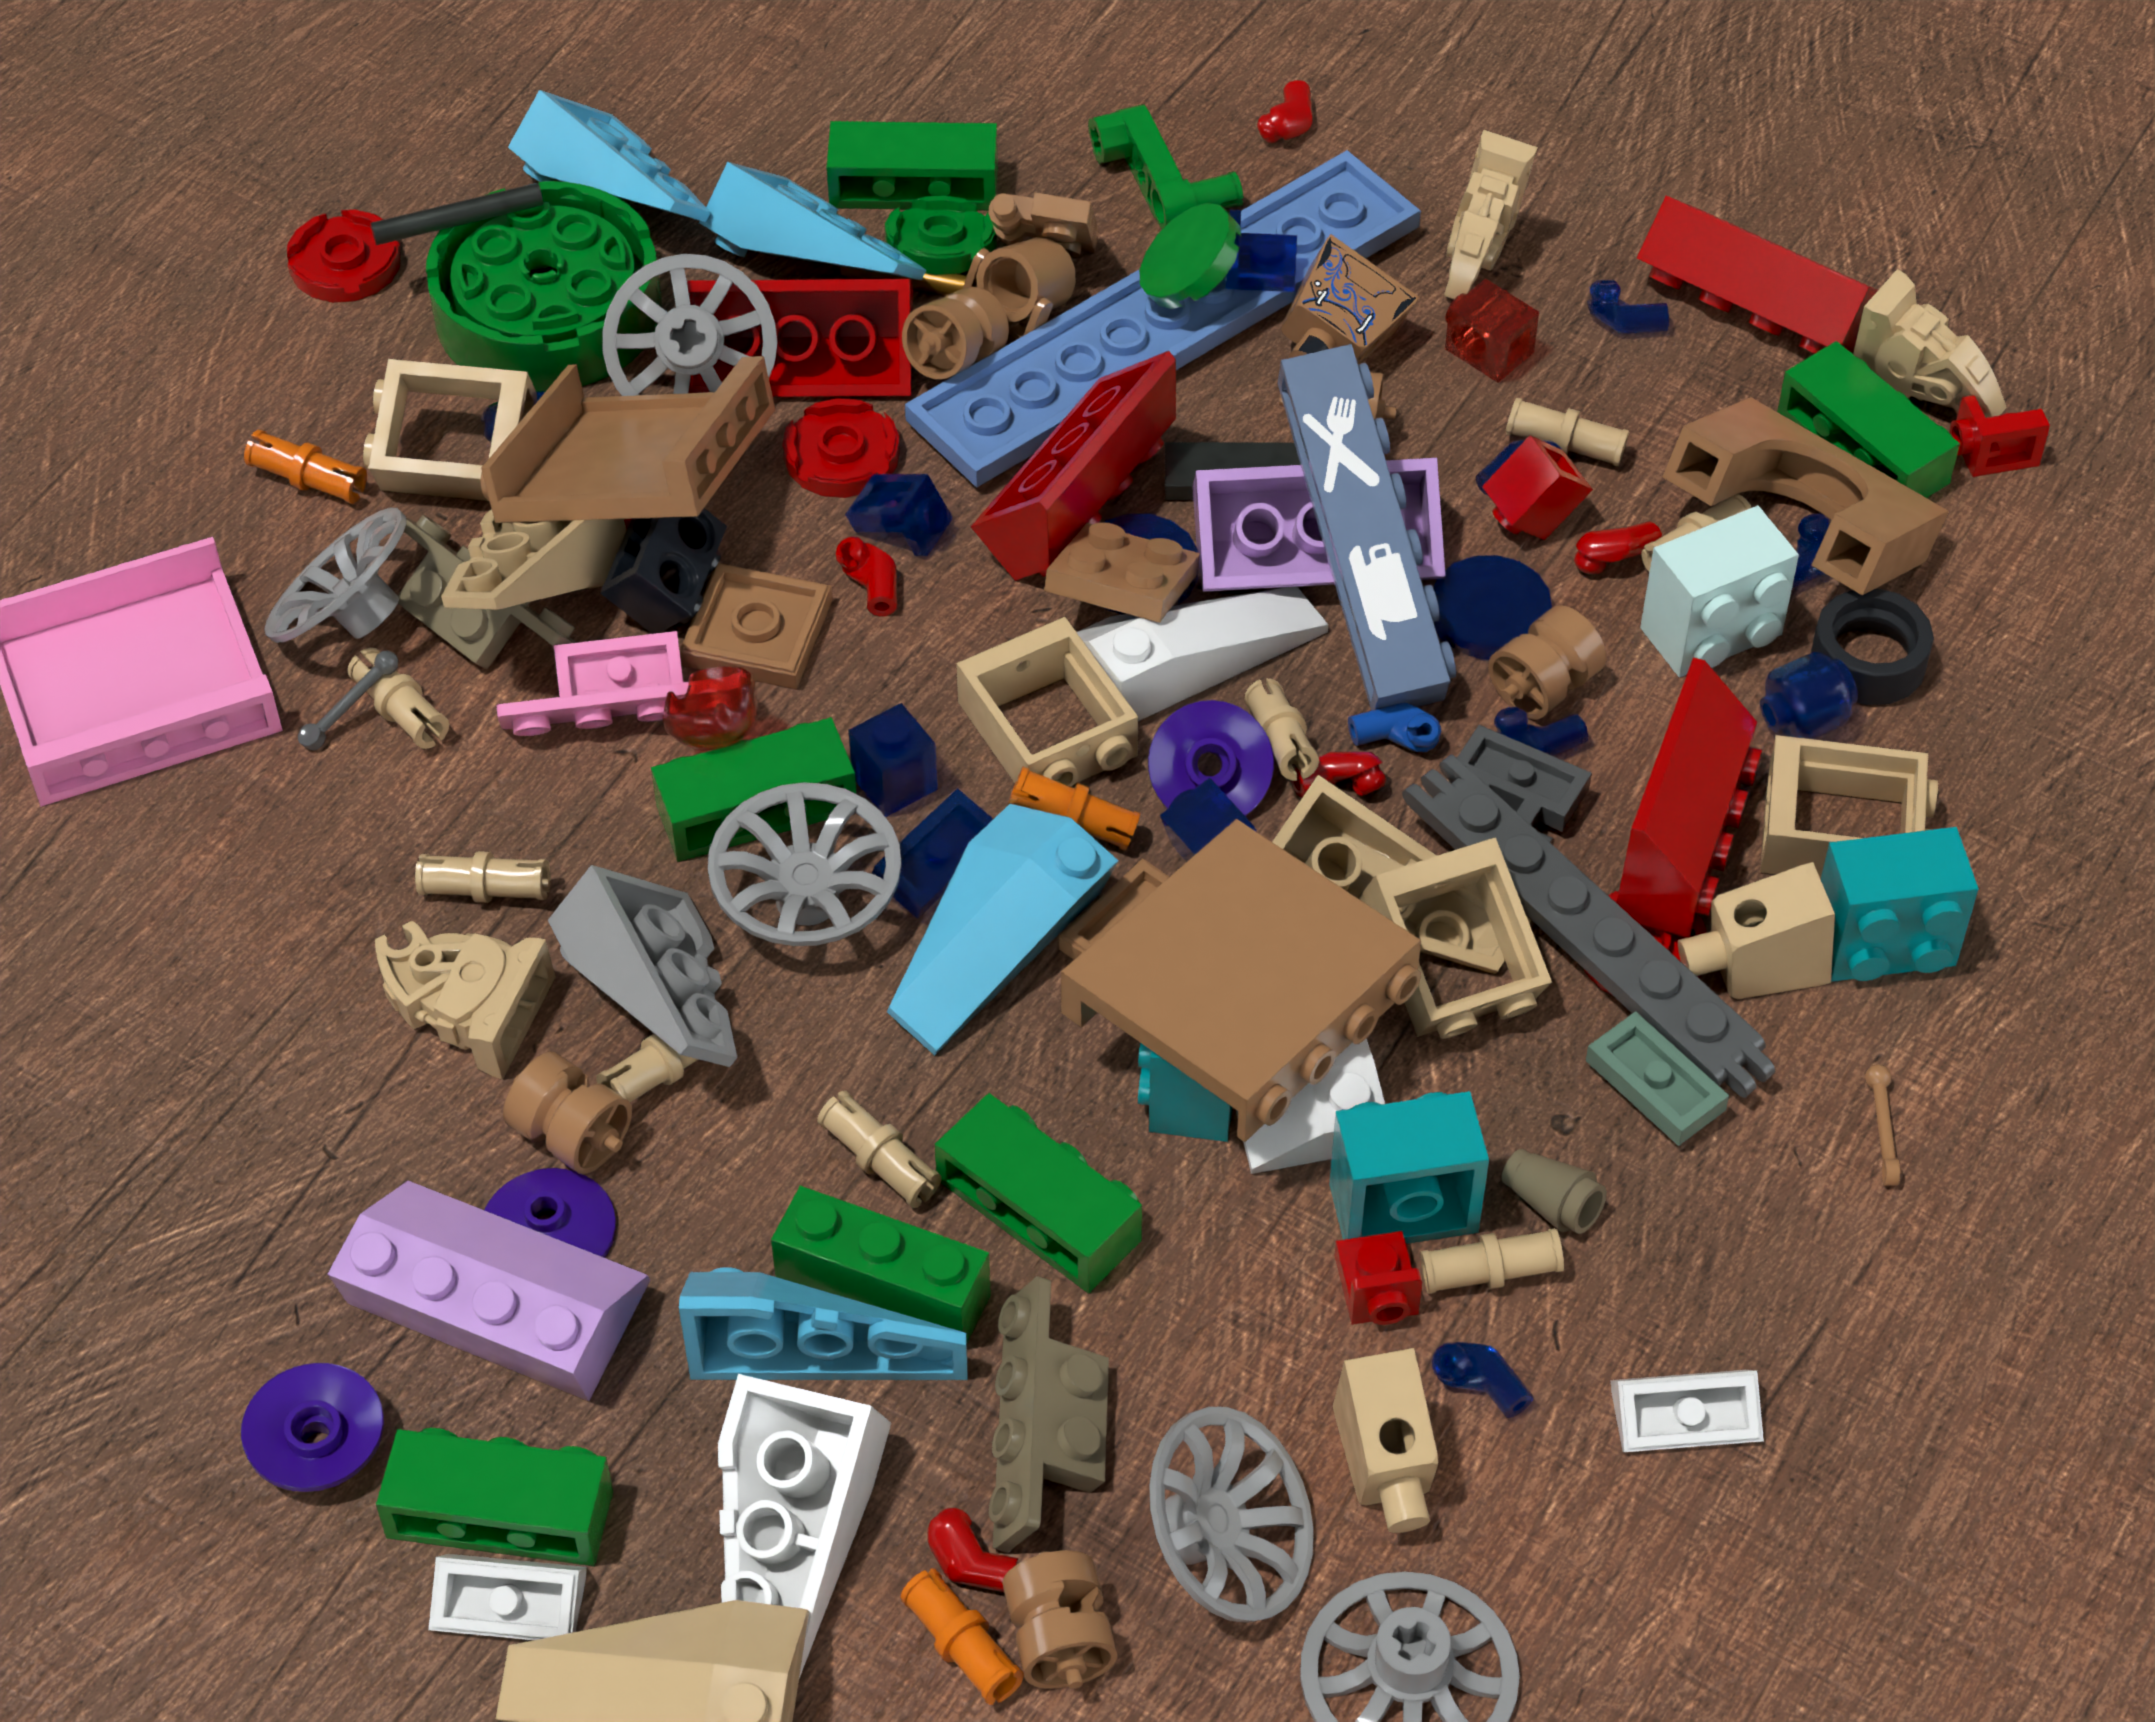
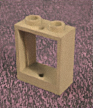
M388 359L385 379H378L374 388L373 406L375 414H378L375 434L369 433L367 435L363 450L364 466L366 469H369L381 491L488 501L483 496L480 483L481 467L483 465L396 457L407 393L411 391L499 400L489 453L490 458L537 403L538 394L528 372Z
M1066 617L956 663L958 703L1014 783L1018 781V775L1024 766L1029 768L1030 771L1072 787L1075 783L1102 771L1115 770L1124 765L1129 759L1138 756L1137 714ZM1064 678L1098 726L1032 755L998 707Z
M1776 735L1767 773L1760 873L1778 874L1813 862L1821 879L1829 842L1861 839L1859 837L1795 830L1797 790L1901 802L1900 834L1932 830L1925 829V818H1933L1938 781L1927 779L1928 753Z
M1496 837L1375 875L1363 892L1368 906L1407 931L1399 908L1476 884L1513 980L1511 983L1436 1007L1419 963L1418 970L1421 972L1419 985L1413 995L1405 1002L1417 1037L1437 1030L1441 1039L1454 1037L1475 1028L1478 1025L1475 1018L1498 1011L1500 1019L1521 1015L1537 1007L1535 998L1552 983Z

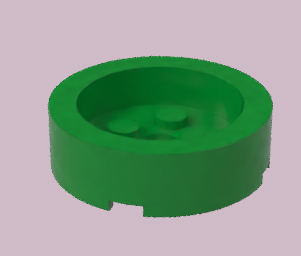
M539 182L543 198L542 206L442 229L437 233L426 260L428 289L439 341L445 352L457 365L528 372L537 393L546 392L568 365H577L582 387L610 376L603 355V326L607 310L616 292L627 279L645 265L657 260L655 247L650 238L647 224L631 206L608 192L570 182ZM505 188L491 192L489 194L505 191ZM549 266L557 269V273L554 270L546 273H534L532 278L529 273L531 270H543ZM658 275L639 287V289L662 308ZM628 300L620 316L617 334L655 332L658 324ZM617 349L621 368L632 362L644 349Z

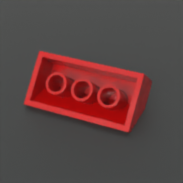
M1667 195L1637 256V259L1653 266L1649 277L1680 290L1683 281L1691 283L1702 289L1699 300L1727 313L1730 312L1733 304L1743 307L1752 312L1748 321L1750 324L1774 335L1780 336L1784 327L1803 335L1798 346L1813 353H1817L1837 341L1853 354L1864 306L1878 291Z
M912 279L751 280L757 285L768 302L776 326V359L769 378L773 397L912 396V364L905 354L902 343L904 323L913 311ZM688 280L690 304L700 307L717 280ZM732 283L714 316L718 321L742 316L756 309L747 295ZM761 325L725 336L724 345L750 357L762 356L763 335ZM720 360L713 365L721 382L725 380L735 367ZM700 374L691 375L689 393L710 392Z
M1170 351L1099 378L971 525L972 530L1015 581L1036 573H1040L1042 577H1045L1048 567L1086 523H1099L1102 515L1098 511L1105 502L1119 496L1130 486L1133 481L1130 473L1137 464L1147 461L1162 448L1164 440L1161 436L1176 419V359Z
M1694 657L1631 828L1617 904L1639 924L1687 938L1690 937L1697 914L1709 916L1711 913L1712 900L1716 897L1720 879L1710 875L1712 869L1725 871L1734 840V835L1725 831L1727 826L1739 828L1749 794L1747 791L1740 790L1741 784L1753 786L1763 752L1762 749L1752 747L1757 721L1705 660Z

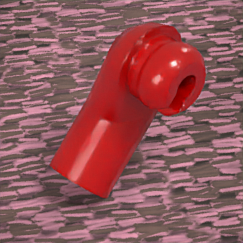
M1294 80L1287 83L1283 88L1284 103L1273 106L1270 109V113L1264 114L1258 119L1257 127L1259 133L1266 142L1275 143L1280 138L1285 140L1293 139L1303 135L1310 129L1313 122L1311 92L1309 85L1305 81Z
M1648 521L1623 528L1589 531L1580 537L1576 543L1578 551L1575 554L1574 562L1577 568L1584 573L1599 574L1605 570L1607 562L1621 561L1641 555L1646 544L1662 537L1661 530L1655 523Z
M851 536L842 540L836 548V561L842 566L844 573L867 588L868 611L876 616H888L894 613L897 609V567L892 557L878 547L863 542L859 537Z
M1334 751L1318 757V767L1308 778L1302 779L1298 768L1295 767L1297 781L1290 780L1296 794L1303 798L1318 775L1333 785L1351 778L1353 789L1360 796L1384 787L1387 778L1379 766L1383 762L1372 752Z
M946 1508L930 1521L927 1536L928 1546L944 1575L954 1583L1004 1592L1003 1579L1010 1569L1019 1564V1558L984 1552L970 1527L972 1520L969 1515L959 1508Z

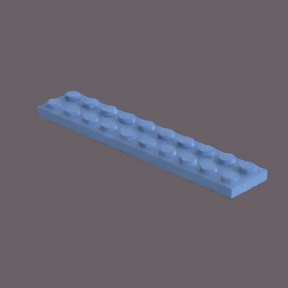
M1346 150L1232 216L1241 227V236L1236 235L1234 241L1239 247L1237 257L1224 279L1206 296L1196 301L1189 296L1179 301L1183 307L1175 309L1161 307L1140 286L1139 270L975 363L968 369L905 404V419L974 486L979 487L1033 455L1099 378L1166 351H1170L1176 359V370L1293 302L1308 268L1330 234L1366 259L1420 226L1421 210Z

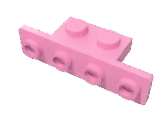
M677 631L554 645L560 697L496 705L502 729H513V734L516 736H534L549 732L551 730L550 724L575 721L576 728L593 729L612 724V717L637 714L639 721L649 722L669 719L674 716V709L699 707V712L702 714L725 713L736 709V702L747 700L745 676L683 682Z

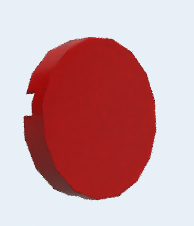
M356 209L341 210L342 216L327 219V214L325 213L311 218L296 229L287 244L289 273L297 288L312 298L334 303L352 302L376 294L390 284L400 269L401 250L398 241L380 245L375 244L370 223L383 220L376 214Z
M836 398L814 403L804 409V416L799 418L795 424L792 419L785 428L782 448L788 474L802 488L821 496L847 498L868 493L884 484L897 468L900 441L894 421L885 412L884 418L880 413L873 411V405L862 400Z

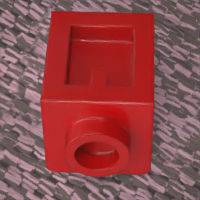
M1975 395L1961 398L1957 419L1953 420L1950 425V434L1960 443L1957 455L1963 456L1972 477L2040 466L2050 424L2042 409L2006 413L1986 418Z
M1403 1231L1344 1239L1335 1242L1334 1256L1351 1325L1367 1322L1389 1325L1397 1323L1407 1316L1419 1315L1423 1282L1420 1270L1411 1266Z

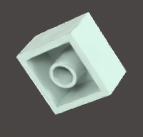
M1758 505L1653 548L1640 628L1679 678L1687 675L1693 657L1705 660L1713 668L1726 658L1752 647L1766 646L1783 633L1799 554Z

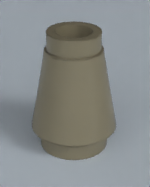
M1525 1149L1515 1151L1508 1159L1502 1172V1183L1512 1188L1518 1196L1560 1232H1566L1570 1229L1578 1234L1586 1232L1599 1217L1606 1201V1188L1597 1182L1594 1172L1530 1153Z

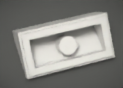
M1734 1370L1611 1380V1392L1623 1452L1764 1441L1758 1374L1756 1370Z
M456 1554L438 1556L435 1562L429 1630L526 1640H538L576 1632L587 1567Z

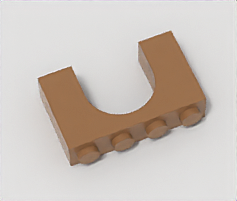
M1752 397L1684 425L1662 476L1710 506L1745 491H1766L1793 498L1813 507L1827 516L1831 523L1812 566L1861 595L1925 563L1949 513L1945 508Z

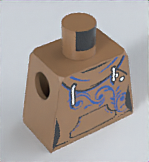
M1330 234L1308 268L1281 326L1283 334L1297 344L1289 354V358L1352 344L1357 364H1361L1399 329L1420 297Z

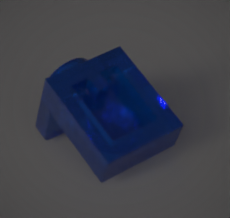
M1230 210V215L1241 227V210ZM1241 233V236L1236 235L1234 243L1239 247L1234 264L1226 275V289L1295 292L1297 235Z
M873 474L845 513L855 532H901L915 556H928L952 521L950 511L928 474Z

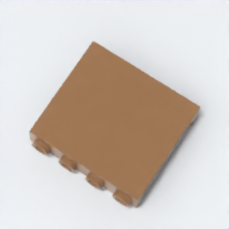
M764 356L742 357L715 392L584 398L577 365H568L481 467V490L485 499L490 501L495 523L698 516L775 411Z
M1236 819L1061 971V1013L1080 1027L1085 1025L1097 1013L1115 1024L1238 1110L1237 1137L1246 1142L1264 1124L1267 1126L1275 1124L1288 1109L1291 1099L1308 1083L1311 1085L1319 1083L1330 1071L1335 1058L1351 1043L1355 1045L1362 1043L1373 1031L1378 1018L1394 1003L1401 1005L1413 995L1421 979V972L1418 970L1421 940Z

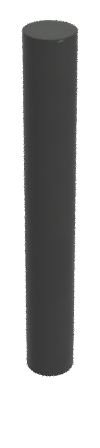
M538 183L372 222L370 225L375 244L380 245L542 206L543 198Z

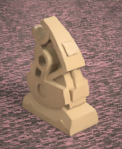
M1483 130L1469 182L1458 208L1447 247L1446 256L1452 258L1448 284L1444 293L1445 297L1467 303L1472 286L1481 268L1491 271L1497 262L1509 231L1515 226L1538 147Z
M1897 269L1864 306L1853 355L1866 362L1872 371L1896 391L1903 393L1907 398L1913 396L1920 401L1926 400L1953 408L1958 414L1961 398L1975 395L1986 418L2000 416L2007 407L1997 379L1983 353L1969 335L1956 336L1948 328L1949 318L1930 304H1917L1914 283L1905 273Z
M413 921L402 925L406 939L410 944L404 949L394 950L390 948L385 934L375 939L377 960L384 979L383 988L387 999L395 1011H398L413 1029L429 1023L437 1030L440 1041L453 1044L464 1050L471 1048L477 1069L503 1080L556 977L546 939L525 938L511 946L502 940L476 933H467L466 935L445 933L427 938L421 927Z

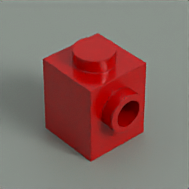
M1531 435L1482 486L1496 506L1492 513L1502 526L1513 534L1518 535L1521 531H1524L1543 540H1546L1593 490L1563 450Z

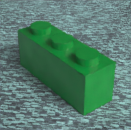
M830 121L826 166L829 203L839 209H896L899 206L900 209H910L911 201L921 197L951 196L963 198L977 204V210L989 211V205L997 194V123Z
M1835 341L1785 371L1777 410L1779 414L1926 498L1950 484L1960 443L1944 427L1937 425L1913 405L1903 393L1896 391L1872 371L1866 362L1854 356L1839 342Z
M832 717L812 723L797 724L789 729L750 740H739L729 746L693 756L678 757L668 763L651 767L656 807L677 862L709 854L714 835L725 818L742 802L762 791L781 785L805 782L828 784L847 789L856 794L855 772ZM804 800L807 826L827 820L837 804L819 800ZM787 802L768 807L756 814L766 821L777 834L791 830ZM740 827L730 841L728 848L758 839L748 830Z
M988 1093L935 1143L936 1171L942 1176V1185L1088 1294L1142 1241V1204L1135 1193L1121 1181H1109L1091 1168L1084 1156L1072 1145L1066 1142L1057 1143L1039 1130L1031 1116L1018 1106L1011 1105L1008 1107Z
M801 1185L771 1238L775 1277L965 1332L967 1343L991 1296L989 1252Z
M425 1428L420 1432L397 1429L376 1507L387 1539L595 1567L612 1499L613 1486L607 1457L598 1456L582 1447L565 1446L559 1450L530 1447L519 1440L509 1437H495L485 1441L458 1437L454 1433L440 1428Z

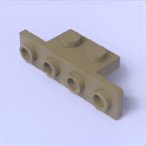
M422 515L417 523L406 517L404 533L429 552L398 594V604L474 663L488 670L521 622L553 646L577 643L569 637L575 629L573 625L547 607L538 614L528 606L530 602L499 610L444 608L441 596L457 566L470 560L468 547L462 545L458 552L447 545L452 534L425 515Z
M1036 1276L1018 1293L1011 1295L1005 1301L998 1321L999 1332L1003 1335L1002 1363L995 1381V1390L997 1395L1000 1396L999 1425L992 1441V1453L997 1458L996 1487L989 1503V1518L994 1522L993 1548L1004 1552H1009L1039 1528L1041 1523L1043 1478L1091 1493L1105 1482L1109 1358L1049 1338L1051 1281Z

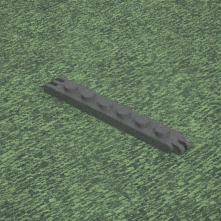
M1450 755L1439 764L1443 775L1448 780L1434 769H1431L1421 777L1422 785L1430 795L1414 783L1402 792L1407 805L1455 850L1496 837L1525 914L1631 1013L1636 1011L1718 1086L1725 1082L1734 1092L1745 1098L1757 1088L1753 1077L1747 1071L1761 1082H1765L1775 1074L1776 1071L1773 1063L1761 1052L1766 1048L1765 1041L1752 1026L1457 757Z

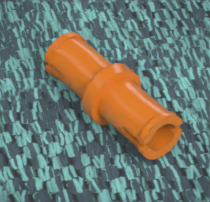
M261 429L256 430L251 435L254 440L260 443L256 444L248 440L244 452L246 465L287 478L290 485L294 488L308 490L311 487L344 499L350 504H355L360 499L358 493L352 492L353 489L364 492L368 476L367 470L364 467L354 466L322 454V449L317 445L304 443L300 446L267 434L266 431Z
M1024 766L1021 768L1018 781L1015 782L1008 804L1072 818L1089 835L1116 845L1124 851L1129 846L1131 841L1130 835L1133 836L1140 818V812L1130 811L1088 794L1089 787L1077 783L1075 788L1030 771L1029 768Z
M931 1568L929 1573L924 1570L915 1575L903 1588L900 1596L901 1601L913 1611L936 1639L934 1642L935 1651L947 1663L955 1662L982 1694V1698L987 1704L993 1705L995 1700L1000 1703L1010 1697L1022 1683L1024 1674L1021 1668L1010 1660L989 1635V1622L979 1611L968 1610L935 1568Z

